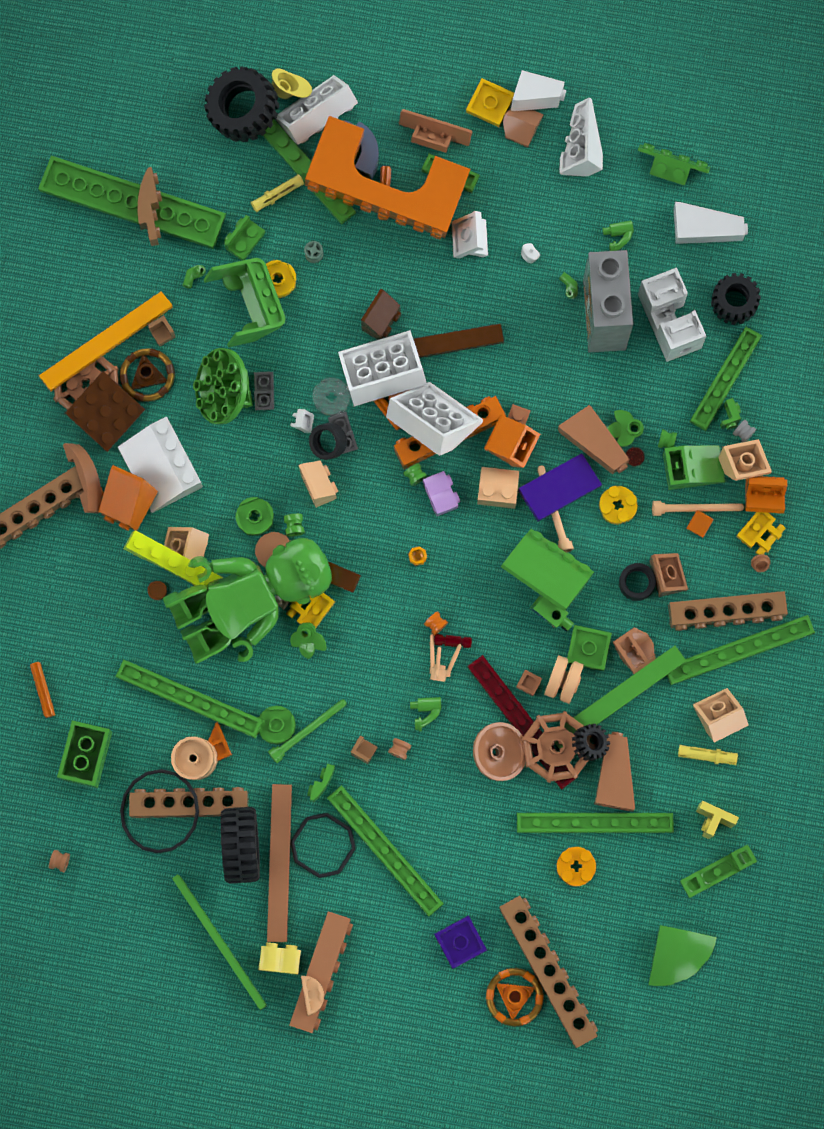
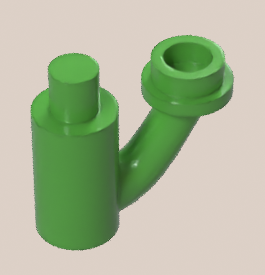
M632 220L609 224V227L602 228L603 236L610 235L615 237L624 235L618 243L616 241L609 243L610 251H618L629 242L632 233H634Z
M441 697L417 698L418 701L410 702V709H418V712L431 711L423 720H421V717L415 719V730L422 731L423 727L438 717L441 711Z

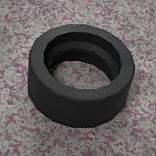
M325 423L316 426L311 431L309 445L316 457L329 460L339 457L344 453L347 446V438L339 425ZM325 430H329L335 437L336 444L332 452L325 451L321 446L320 436Z
M642 563L628 565L622 571L619 578L621 593L632 601L647 599L656 586L654 572L649 566ZM640 571L647 576L649 585L644 592L634 593L628 589L626 578L631 572Z

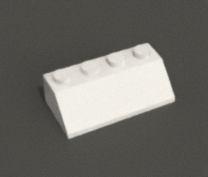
M333 75L313 89L310 96L300 98L280 112L276 121L287 135L299 145L306 142L314 133L322 131L329 116L338 119L344 112L353 109L354 105L358 102L349 85Z

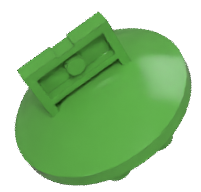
M217 348L202 358L196 380L193 383L196 407L210 423L227 424L238 416L242 407L249 408L253 406L249 389L248 371L245 369L240 356L231 349Z

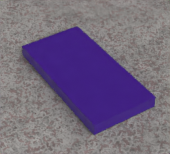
M581 453L518 489V492L537 522L601 487L602 484Z

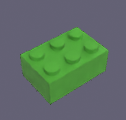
M72 720L57 778L98 789L112 731L107 728Z

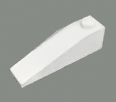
M587 98L575 104L570 121L572 128L570 135L566 136L565 139L567 146L565 152H562L560 156L561 175L590 176L602 170L603 152L591 98Z

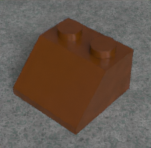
M383 289L379 290L361 319L362 331L377 340L389 336L392 330L391 325L393 322H397L402 314L400 312V304Z

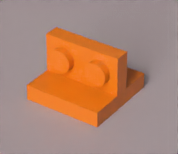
M767 476L745 479L746 511L784 513L787 479H784V477Z

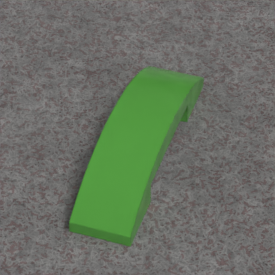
M747 844L680 880V883L687 896L691 898L756 863L757 860Z

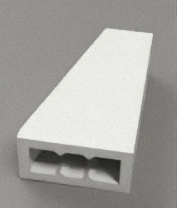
M675 202L673 209L676 244L743 241L745 235L748 234V225L744 223V217Z

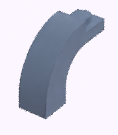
M358 121L356 126L364 129V137L360 145L361 155L355 167L362 176L372 180L379 163L378 144L371 130Z

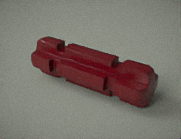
M436 634L434 644L440 646L445 644V646L457 647L461 644L463 648H471L472 638H461V636L446 635L445 637L441 634Z

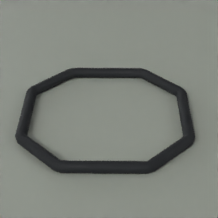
M328 813L306 817L290 843L295 863L318 878L341 873L355 851L352 829ZM327 817L348 830L352 848L338 870L319 874L298 860L294 842L308 820Z

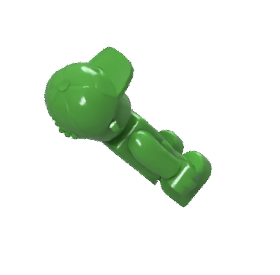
M297 538L287 542L285 547L278 545L274 548L273 554L267 560L265 575L261 568L248 558L232 557L215 559L209 562L203 556L194 557L188 563V567H205V571L197 575L200 583L208 579L211 572H214V574L224 573L231 575L211 581L207 585H196L179 593L173 592L163 597L165 607L171 610L177 629L189 625L209 612L211 619L197 626L190 625L180 630L183 640L187 641L196 664L221 652L230 642H232L234 648L239 645L246 646V649L239 652L237 656L239 662H245L253 655L252 645H257L272 630L278 620L279 610L275 595L287 602L306 604L309 602L310 597L315 598L329 588L332 581V573L328 560L320 547L311 539ZM256 622L253 628L246 635L247 638L237 637L247 627Z

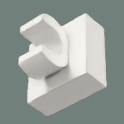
M298 409L297 413L292 415L296 418V422L291 423V426L304 433H311L314 414L305 409Z

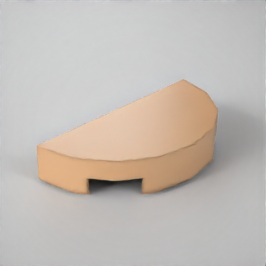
M301 976L306 1009L309 1016L321 1008L324 1001V991L322 985L316 979L309 976Z

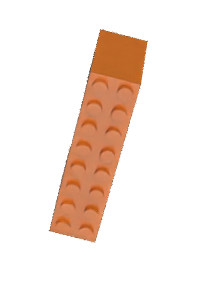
M329 116L305 178L307 189L318 193V191L326 193L325 196L330 199H342L343 203L349 206H353V204L358 205L361 210L368 213L374 211L383 219H395V223L399 225H411L415 231L421 233L423 231L431 233L430 236L436 239L445 238L470 169L435 156L427 179L420 189L414 192H403L362 176L355 167L354 161L364 137V129Z

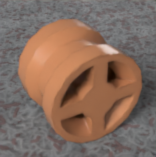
M394 738L393 747L389 749L388 753L406 760V753L411 749L412 745Z
M54 850L50 858L49 868H57L60 872H65L70 854H62L58 850Z

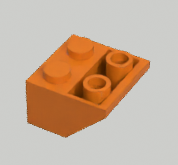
M500 415L484 449L513 467L524 468L540 434L525 424Z

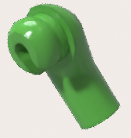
M196 265L186 271L182 286L191 289L193 281L205 274V267Z
M564 272L559 280L566 285V297L574 299L578 294V283Z

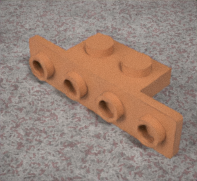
M402 109L399 125L415 130L411 138L413 143L445 153L451 141L466 146L470 144L472 130Z

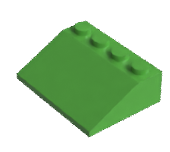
M533 529L528 531L501 566V568L563 611L580 594L594 573L588 565L579 562L572 554L566 553L556 543L550 542L540 532Z

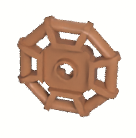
M102 356L67 380L66 392L62 393V385L54 389V401L68 409L72 404L66 399L71 396L74 400H77L87 388H82V382L89 380V384H91L101 373L95 367L97 362L107 369L105 373L118 384V367Z
M566 711L536 716L537 719L526 734L521 737L526 760L525 766L546 779L548 783L578 778L577 775L588 760L585 761L583 758H580L574 768L570 764L576 755L574 752L576 747H572V744L575 743V741H572V737L575 735L566 730L564 725L568 723L576 730L584 725L567 714ZM560 721V726L547 727L546 723ZM541 726L544 729L543 734L539 739L532 738ZM588 735V736H587V744H588V746L591 748V746H590V740H589V735ZM556 741L563 746V748H560V752H556L555 749L551 748ZM531 744H537L538 756L534 758ZM540 759L550 766L549 771L542 768L537 762ZM566 765L568 771L554 773V767Z

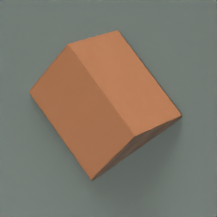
M678 553L654 554L651 556L649 562L656 577L659 597L688 590Z

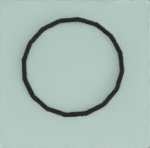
M164 769L145 772L132 781L123 795L120 808L122 827L130 841L142 850L157 854L173 851L187 842L196 828L199 816L197 795L189 781L181 777L177 772ZM165 773L176 776L187 785L194 797L196 813L193 826L182 841L173 847L156 850L144 847L132 837L125 824L124 807L127 795L135 783L147 775Z

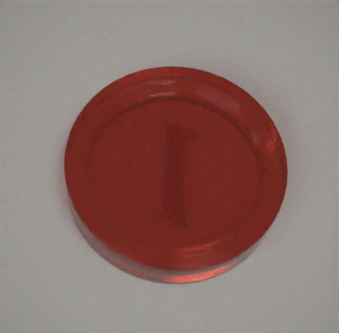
M632 447L626 452L630 459L629 465L639 466L643 463L644 452L640 448Z

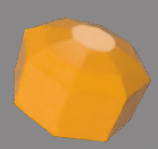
M420 546L412 548L408 554L410 563L415 566L424 565L427 560L426 550Z

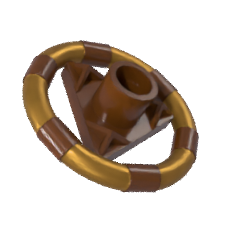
M144 348L132 352L124 360L120 369V381L123 389L132 398L145 402L160 399L168 393L175 377L171 360L161 351L152 348ZM145 355L159 358L164 362L168 375L167 379ZM142 356L132 386L130 387L127 377L128 367L138 357ZM166 383L154 394L145 395L134 391Z

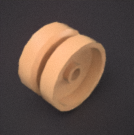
M558 655L544 695L554 698L557 695L558 689L561 688L563 690L560 695V701L570 704L573 694L576 693L579 686L580 674L584 664L574 661L569 672L565 671L568 659Z
M186 737L180 740L174 746L171 754V764L175 772L189 780H202L210 776L218 763L215 747L208 740L199 737ZM194 755H196L197 757L195 762H193L191 759L194 758Z

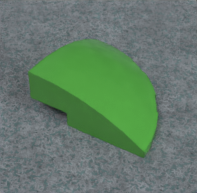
M660 925L648 985H673L693 976L708 961L713 952L717 937Z

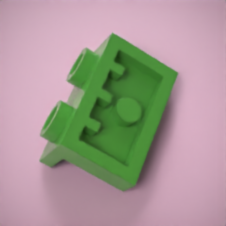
M248 215L238 220L235 225L236 229L233 233L230 232L224 240L225 249L242 261L248 257L266 233L263 228L252 222Z

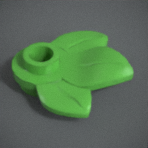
M624 410L614 411L616 422L609 425L607 429L614 438H618L620 447H627L632 444L634 438L642 435L644 426L641 421L634 419L630 412ZM636 426L638 430L633 432L631 427Z
M312 623L300 624L297 631L291 635V646L299 647L301 655L307 659L313 656L315 649L326 651L327 649L324 637L316 632V628Z

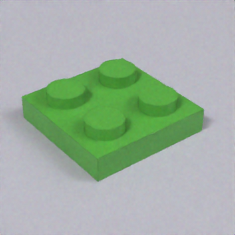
M574 625L567 656L568 664L572 665L576 661L584 664L583 667L604 671L612 633Z

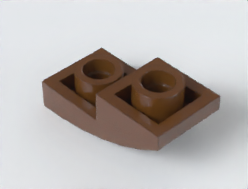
M328 561L332 573L331 584L354 593L361 575Z

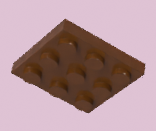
M102 371L64 414L108 452L145 409Z

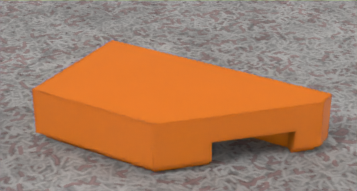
M216 722L208 741L215 747L217 761L232 756V753L219 723Z

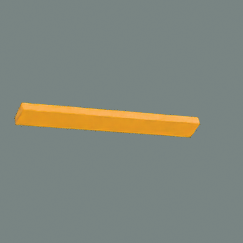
M162 291L40 374L39 378L50 392L173 308V305Z

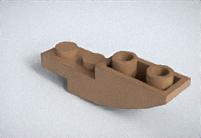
M149 167L143 177L139 190L138 220L141 230L148 229L151 246L159 245L158 238H161L160 229L155 226V221L158 220L156 209L160 208L159 202L162 201L160 190H156V184H159L158 175L153 173L152 167Z

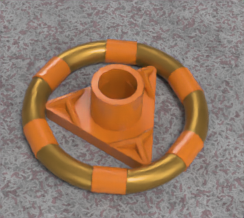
M509 968L499 972L492 978L486 990V1003L490 1013L500 1023L508 1026H523L531 1022L539 1014L543 1005L544 995L541 984L534 975L524 969ZM517 975L529 981L533 987L500 984L499 982L509 976ZM496 986L511 1019L500 1013L494 1005V989ZM535 990L536 997L533 1010L519 1019H514Z

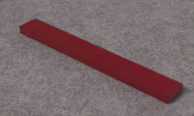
M482 655L468 665L467 668L509 723L524 736L534 721ZM538 729L532 738L539 739L543 734L542 731ZM531 744L532 753L538 756L537 744ZM540 759L539 762L545 770L549 771L550 766ZM566 765L554 767V773L568 771ZM575 779L557 780L555 783L562 790Z

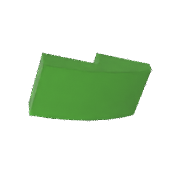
M327 764L326 768H322L320 779L323 781H314V785L309 786L307 796H310V802H315L326 790L334 774V765Z

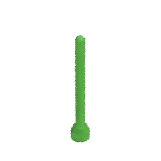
M342 699L282 746L273 747L267 751L276 764L283 759L282 757L285 756V752L344 708L347 704L346 701Z

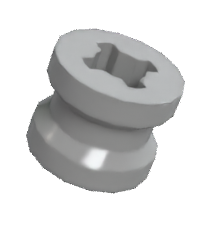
M744 420L733 434L739 436L742 442H747L757 429L750 427L748 422Z

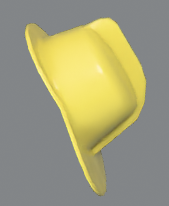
M283 69L273 70V81L271 84L275 88L274 91L278 97L282 99H288L291 96L305 98L311 95L312 87L304 78Z

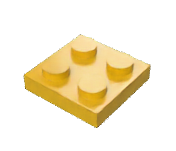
M482 78L466 108V113L500 127L512 103L514 92Z

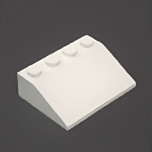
M411 331L338 352L354 406L427 385Z
M431 382L390 398L386 418L439 456L453 450L483 423L482 418Z
M167 416L147 426L118 446L130 472L145 479L158 491L150 506L152 513L203 487Z

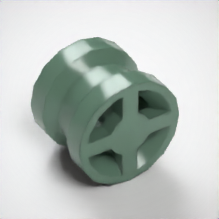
M317 241L308 242L304 248L305 258L308 262L318 263L323 258L322 245Z

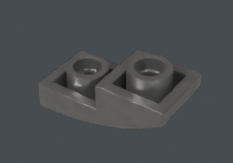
M254 372L255 410L274 409L273 372Z
M344 412L328 417L329 423L339 425L346 434L347 446L344 453L357 450L358 447L347 413Z

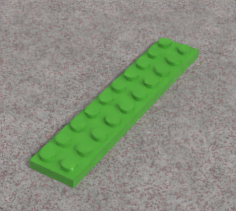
M51 155L38 188L40 192L139 224L138 195L141 185ZM161 192L162 201L159 202L160 208L156 209L158 220L155 221V226L159 227L160 232L214 249L225 221L226 213Z

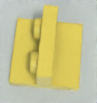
M704 801L698 805L696 810L697 813L708 817L701 828L704 831L702 836L707 839L714 836L719 823L732 828L739 819V817Z

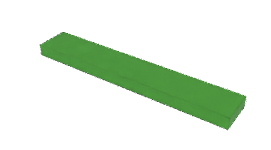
M745 326L693 414L690 423L704 431L708 429L761 339V334Z

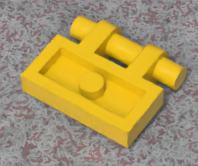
M756 512L736 537L750 549L756 543L759 549L755 553L760 555L770 551L771 545L776 539L779 540L782 537V532L786 528L782 524H779L777 528L772 526L776 518L770 513ZM768 531L771 535L764 541L761 536Z
M324 593L315 598L310 597L311 602L305 610L301 608L303 604L292 602L286 614L293 618L298 613L300 614V617L297 619L299 624L309 622L315 628H317L335 604V601Z

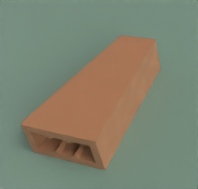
M590 405L559 425L558 431L561 435L610 473H621L628 468L627 464L630 459Z
M612 732V734H608L609 738L606 739L610 741V745H607L609 751H606L607 754L602 759L594 805L633 812L635 802L627 737H623V733Z

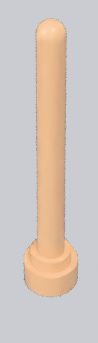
M544 466L538 467L539 476L546 473ZM556 511L551 515L559 538L558 547L567 553L572 551L574 547L572 541L566 538L559 512Z
M653 501L652 514L653 516H661L665 512H696L697 510L700 512L743 511L744 505L741 503L665 504L661 503V501Z

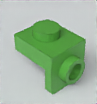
M731 398L724 403L729 419L721 422V429H733L738 426L737 424L741 420L739 415L741 413L740 406Z

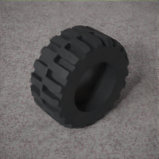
M241 66L239 70L237 67H233L230 69V72L226 70L222 72V76L216 77L213 80L215 83L208 87L209 94L205 95L207 104L204 107L208 113V120L227 139L230 138L232 141L248 142L249 138L252 141L258 139V135L261 134L263 136L267 133L265 130L268 127L271 129L273 119H277L278 113L276 110L279 109V103L277 102L278 95L274 91L275 88L261 73L252 68L248 69ZM253 91L255 93V102L250 112L240 118H230L229 106L233 98L241 92Z
M253 807L225 808L221 811L222 863L224 879L229 884L256 882L260 878L258 824L256 810Z

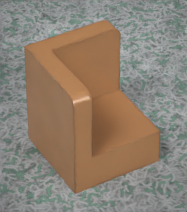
M164 316L148 325L159 347L175 338L174 331Z
M360 735L351 750V755L369 764L378 747Z

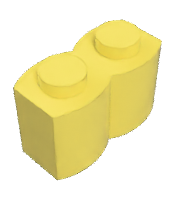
M266 943V946H261L259 970L288 974L299 973L301 950H297V946L286 945L285 948H277L278 944Z

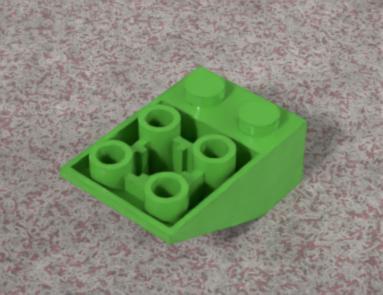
M719 445L665 448L663 459L668 490L725 483L724 472L718 459L720 455Z

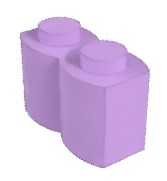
M442 471L423 479L422 483L436 516L458 508L460 499L457 492L453 493L451 489L453 482L449 474L446 475Z

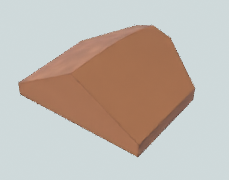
M507 110L503 118L505 138L529 147L543 114L534 110Z
M635 627L613 641L620 658L633 674L656 659L654 643L649 635Z

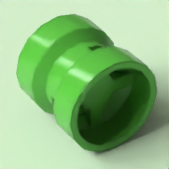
M295 513L284 516V523L287 525L285 529L286 536L293 537L305 534L304 527L302 526V514Z

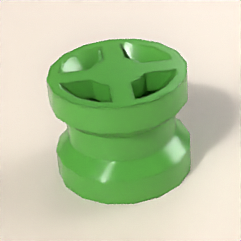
M662 429L658 448L674 447L677 433H668Z
M419 463L409 467L403 473L405 477L409 478L411 486H415L427 478V474L422 472Z

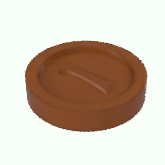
M154 581L148 586V594L154 600H161L167 594V587L161 581Z

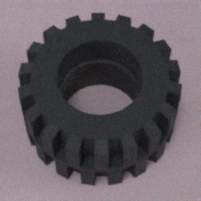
M732 273L731 277L729 275L724 276L723 280L720 279L711 297V307H714V314L718 313L717 317L719 319L724 318L725 323L731 321V325H736V322L743 324L745 320L749 321L751 316H754L761 299V295H759L760 289L756 288L757 283L755 281L751 282V277L749 276L744 278V274L741 273L739 276H736V273ZM731 291L740 292L745 297L746 304L741 307H734L727 302L725 295Z

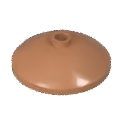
M497 722L485 726L478 733L473 745V757L477 768L484 776L495 781H506L514 778L522 771L526 760L523 741H521L522 734L518 729L508 723ZM493 749L496 751L495 756L492 753Z

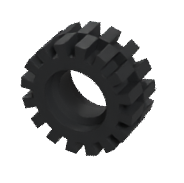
M589 724L575 731V736L572 737V741H575V743L572 744V747H576V750H574L575 754L580 753L578 755L579 758H583L585 761H593L607 754L606 751H609L607 745H610V741L606 739L609 738V735L604 734L606 732L605 729L600 730L602 726ZM588 735L595 741L594 750L587 744Z

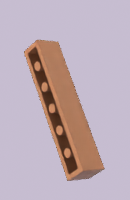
M328 911L306 975L316 979L322 985L324 991L323 1004L316 1013L308 1016L302 987L289 1026L313 1033L314 1030L318 1031L321 1019L318 1017L320 1011L324 1012L328 1001L325 999L326 993L331 992L334 981L331 980L333 972L337 974L340 962L337 961L339 954H344L347 945L344 942L345 936H350L353 924L350 923V918Z

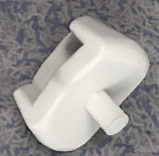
M527 243L522 246L521 255L526 262L533 263L540 257V253L533 244Z

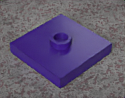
M469 915L434 934L452 969L487 951Z

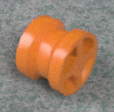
M438 611L424 623L426 627L432 630L434 636L448 624L446 620L440 617Z

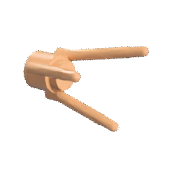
M430 635V679L445 682L446 677H450L451 670L462 647L461 644L457 646L446 670L445 665H440L441 647L437 648L435 664L434 635Z

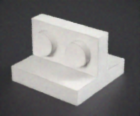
M474 211L452 221L454 258L460 259L466 255L488 256L486 220L482 219L481 212Z

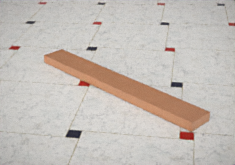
M272 784L267 942H287L292 785Z

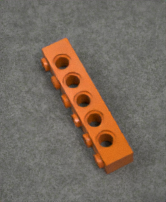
M488 396L482 399L480 404L476 406L472 404L466 407L477 416L481 411L487 412L488 416L482 418L483 423L464 440L495 426L500 415L506 417L496 396L492 398ZM413 436L408 439L406 437L401 438L394 445V451L403 469H407L436 454ZM413 444H418L420 446V449L418 451H412L410 449V446Z

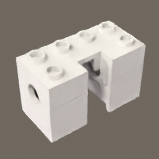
M677 268L641 281L638 292L666 362L701 349L706 338L695 310L679 318L675 316V309L684 306L688 294Z

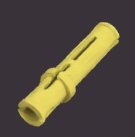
M297 174L273 190L264 192L263 196L251 201L253 209L258 212L269 204H275L276 200L304 185L303 179Z
M679 745L678 757L736 766L738 753L721 751V749L710 750Z

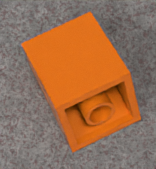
M113 465L99 512L104 516L103 519L111 524L117 522L119 527L126 531L130 529L137 531L158 491L145 479Z

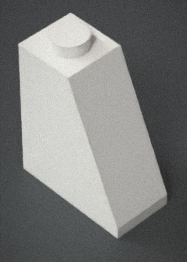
M522 70L512 99L511 111L557 108L560 100L564 101L566 90L563 89L565 82Z

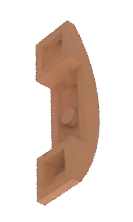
M63 444L68 462L75 463L84 490L79 495L84 512L100 513L99 508L102 501L101 486L92 459L79 444Z

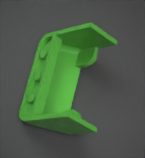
M252 258L211 267L203 279L205 283L222 279L224 286L228 290H241L252 323L246 324L242 331L236 332L227 344L228 348L255 342L281 328L285 323L283 309L267 266L262 259Z

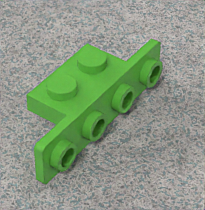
M648 143L640 144L638 147V151L655 156L650 175L684 186L691 168L705 173H709L711 168L707 166L708 163L700 160H697V162L690 161L688 156L679 155L678 157L672 155V152L662 149L660 151L654 149L655 146Z

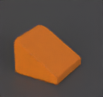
M697 510L686 529L703 538L713 519Z

